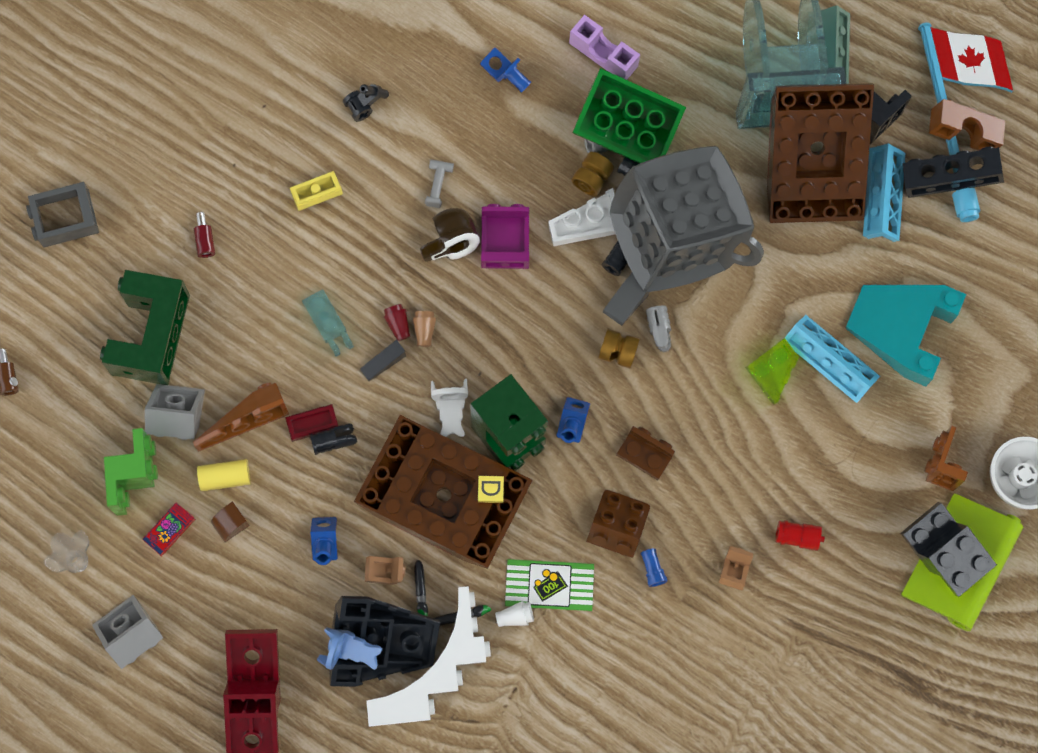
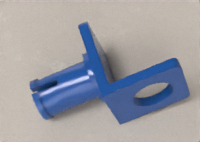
M493 48L480 62V65L497 82L507 78L521 93L531 83L517 69V63L520 59L517 58L511 63L497 48ZM492 57H497L501 60L502 65L499 70H494L490 67L489 60Z
M570 397L566 398L557 432L558 438H561L566 443L580 442L590 403ZM571 405H578V406H581L582 408H575V407H573V406H571Z
M336 517L312 518L313 561L320 565H327L331 560L338 559ZM321 523H328V524H330V525L327 526V527H319V526H317V525H319V524H321Z

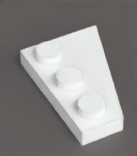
M613 188L606 191L599 198L595 199L594 197L588 200L587 204L577 209H571L548 221L553 246L615 235L610 217L611 203L615 195Z

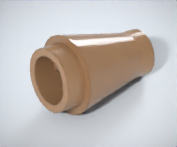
M417 311L415 312V317L412 318L417 346L430 347L437 318H434V312Z

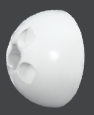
M1018 437L1005 442L996 451L991 461L990 480L995 492L1004 502L1015 508L1025 510L1038 509V439L1033 437Z

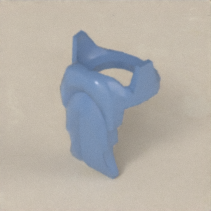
M325 628V633L330 637L328 643L329 653L328 656L319 655L317 658L318 662L327 669L332 670L339 658L345 660L349 658L355 662H364L374 670L377 669L376 656L382 651L380 646L372 645L366 642L365 639L356 637L354 633L348 630Z

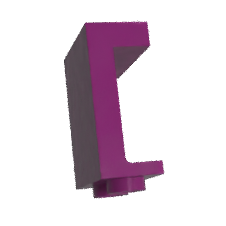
M488 204L482 207L481 268L529 269V207H525L522 204H513L510 207Z

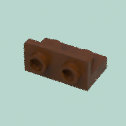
M633 426L616 456L658 481L675 451L668 442L662 439L658 441L651 437V433L645 428Z

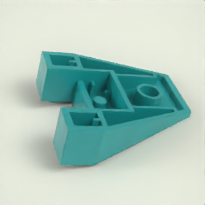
M863 285L845 328L902 377L926 387L933 380L941 360L940 357L919 349L930 318L934 316L952 323L959 315L967 294L946 285Z

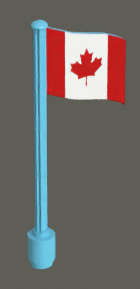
M928 22L919 25L918 30L921 32L937 104L943 99L947 100L943 80L962 85L994 87L1013 92L1000 40L983 35L952 33L932 28V25ZM956 136L951 140L946 139L949 155L960 152ZM953 168V173H956L959 169ZM964 188L956 190L952 194L956 215L960 218V221L971 222L978 219L981 210L976 189Z

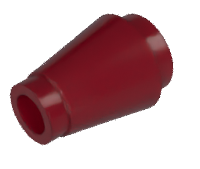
M402 304L384 309L385 316L383 317L396 339L402 341L411 337L406 309H403Z

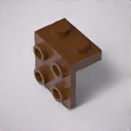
M605 490L586 542L633 558L647 520L650 505L622 494Z

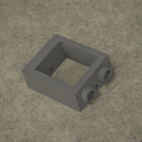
M85 182L28 196L30 205H26L29 218L33 219L35 225L31 227L34 240L39 241L43 248L99 233L90 192ZM78 196L84 222L45 232L39 206Z

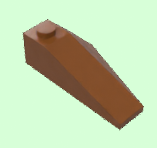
M265 383L257 388L258 390L252 392L193 441L198 452L288 416L289 412L277 384Z

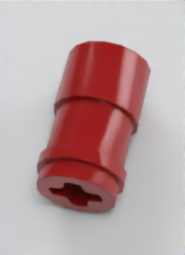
M784 520L778 522L775 542L780 543V545L787 544L818 551L820 542L824 543L825 536H821V526L804 523L797 524Z

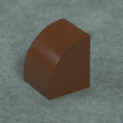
M233 501L221 509L211 520V524L225 543L250 526Z

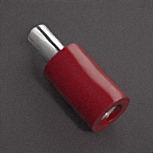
M198 212L196 214L198 226L194 228L197 256L199 258H209L215 255L212 228L210 225H206L204 212Z

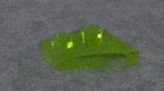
M784 338L745 367L773 405L779 402L783 388L788 383L791 376L790 373L795 367L799 356Z

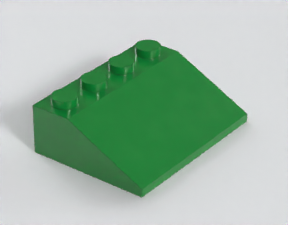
M600 68L594 78L572 133L641 164L667 154L686 107Z

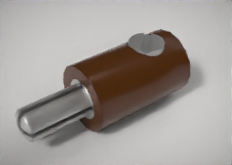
M0 349V395H14L19 392L14 364L8 362L6 349Z

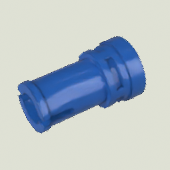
M652 548L641 552L640 554L647 571L648 586L656 587L668 582L664 569H661L656 549Z

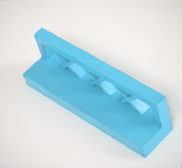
M889 143L869 148L863 236L868 239L883 236L896 242L900 241L904 183L903 163H905L906 153ZM893 156L897 157L896 165L893 161ZM892 177H893L894 182H895V188H894V186H893V184H892ZM890 199L893 202V210L890 205ZM889 221L892 226L891 232L888 231Z
M807 315L800 319L783 339L786 345L856 403L880 377Z

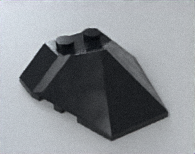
M341 596L335 604L332 629L348 630L354 633L356 637L365 639L366 642L372 645L380 646L382 651L376 656L378 666L375 670L364 662H355L349 658L347 660L339 658L333 669L329 670L330 686L356 687L363 685V682L375 678L383 680L386 679V675L398 672L405 674L432 667L440 621L367 596Z

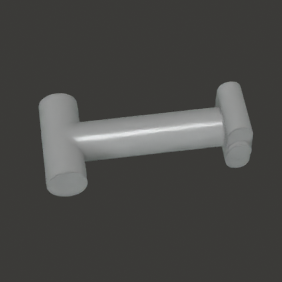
M430 160L429 169L436 171L430 197L427 196L425 199L426 206L441 207L442 201L439 197L445 172H453L454 163Z

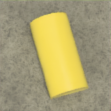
M334 171L290 187L298 211L343 194Z
M247 459L197 466L198 483L201 491L251 484Z

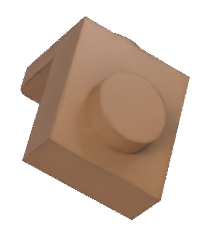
M730 546L724 559L718 583L743 590L754 554L742 548Z
M366 557L365 582L387 585L402 582L405 576L403 557Z

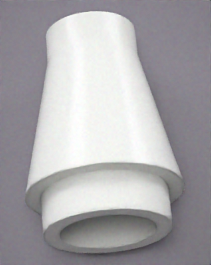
M521 601L495 613L499 627L527 626L530 622H534L530 602L524 603Z

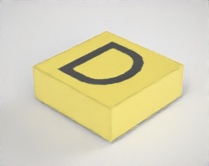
M479 476L478 502L503 503L504 476Z

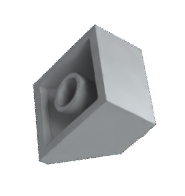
M156 384L145 407V432L156 437L168 436L177 437L182 440L194 439L200 425L205 389Z
M134 595L92 625L103 647L121 669L133 663L138 656L156 646L163 639L157 626Z

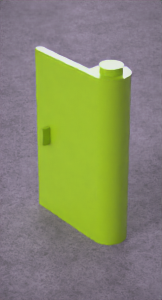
M954 493L946 508L957 523L969 527L997 565L961 596L957 597L939 575L930 572L919 559L901 596L947 617L948 621L954 626L965 631H971L1024 527L1020 524L1021 520L1014 515L1007 514L1005 516Z

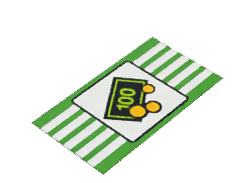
M508 559L505 606L510 607L523 601L524 603L530 602L531 608L592 611L594 564Z

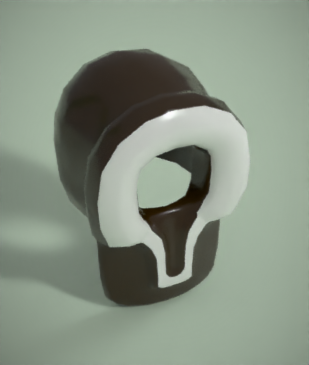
M449 208L439 212L432 218L439 238L423 245L420 251L426 262L445 256L448 259L454 260L472 253L480 243L479 234L476 231L473 219L467 211L461 208Z

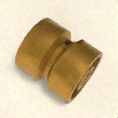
M589 152L581 163L583 168H579L571 181L583 193L596 197L603 187V181H606L613 172L614 165L603 155Z
M607 329L598 359L608 362L616 360L618 365L631 369L640 339L630 335L622 337L620 332Z

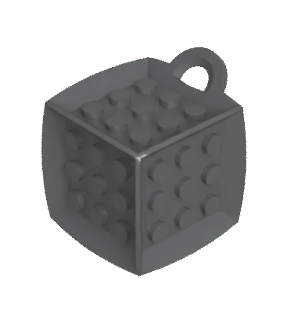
M716 146L673 152L638 164L629 170L616 190L611 203L610 217L624 257L637 282L645 292L687 285L725 271L734 263L742 266H755L762 260L764 249L751 236L754 223L742 189L724 155ZM742 242L750 248L751 252L749 255L743 256L734 253V249Z

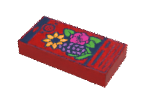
M175 503L142 540L162 557L196 519L178 503Z

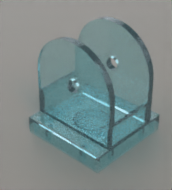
M746 0L743 18L746 80L735 111L737 129L770 127L771 99L776 86L846 84L844 67H828L822 15L818 0H801L798 45L776 47L767 46L765 22L760 0Z

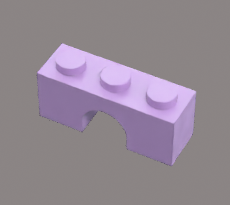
M586 15L570 31L569 44L608 72L627 80L638 67L640 54L622 41L618 46L612 44L604 36L603 27Z

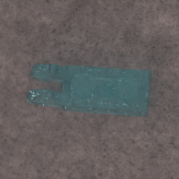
M323 289L302 300L325 343H328L336 357L340 355V349L333 340L341 335L348 349L354 347L346 333L345 326Z

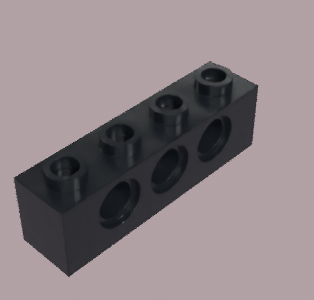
M984 147L979 151L972 152L960 151L948 156L935 155L930 159L924 160L916 158L903 163L905 188L908 198L1004 183L999 147ZM976 164L983 165L980 169H972V166ZM951 168L959 169L956 173H948V170ZM934 172L933 176L924 177L925 173Z

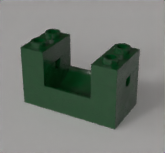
M125 270L124 276L120 277L118 281V291H120L119 293L128 307L150 311L142 345L107 339L106 346H103L101 349L100 360L112 376L168 385L190 294L183 280Z
M512 374L470 403L471 428L499 464L517 471L525 464L524 460L530 455L535 457L545 449L546 438L544 434L547 432L548 420Z

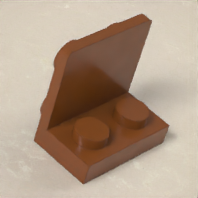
M951 426L947 431H942L940 437H936L932 447L935 454L932 459L928 460L924 470L925 473H928L925 481L950 491H954L965 482L968 474L958 464L945 463L956 430L954 426Z

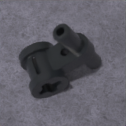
M363 84L359 90L348 94L343 99V104L345 107H349L353 113L352 118L354 121L360 122L369 117L373 112L370 106L379 98H388L389 92L386 89H382L379 85Z

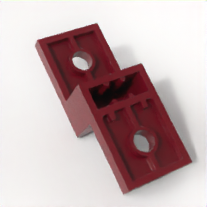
M278 629L226 630L227 684L223 694L226 753H279L278 709L281 693ZM249 650H254L259 654V658L250 660L245 653ZM251 734L259 738V742L251 744L247 742L245 737Z

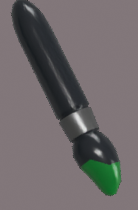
M417 560L414 566L416 599L418 603L416 608L419 614L427 616L428 606L426 604L424 568L422 562Z
M478 605L473 609L471 608V616L481 617L490 612L491 608L487 605ZM457 612L441 615L434 619L440 621V626L456 622Z

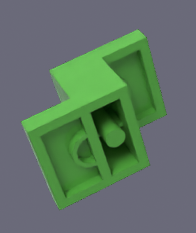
M143 428L132 429L134 454L104 457L107 507L117 516L127 515L126 507H130L129 493L125 492V490L155 487L154 480L158 479L157 466L153 465L152 456L156 455L155 441H151V436L147 435Z

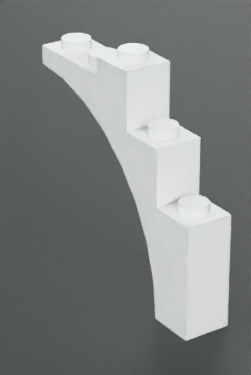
M468 586L458 587V612L455 627L446 648L437 662L420 679L405 689L386 697L367 700L369 727L431 720L430 715L435 714L434 699H429L428 694L459 691L458 686L463 685L462 670H456V666L486 663V657H491L489 641L484 642V636H473V633L478 632L477 617L471 616V607L476 606L474 592H469Z

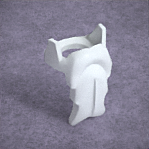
M464 379L463 387L436 389L434 382L431 381V397L436 401L437 410L440 411V421L442 422L440 434L445 437L450 434L464 437L465 433L462 429L461 421L463 420L462 409H464L465 399L468 397L467 379Z

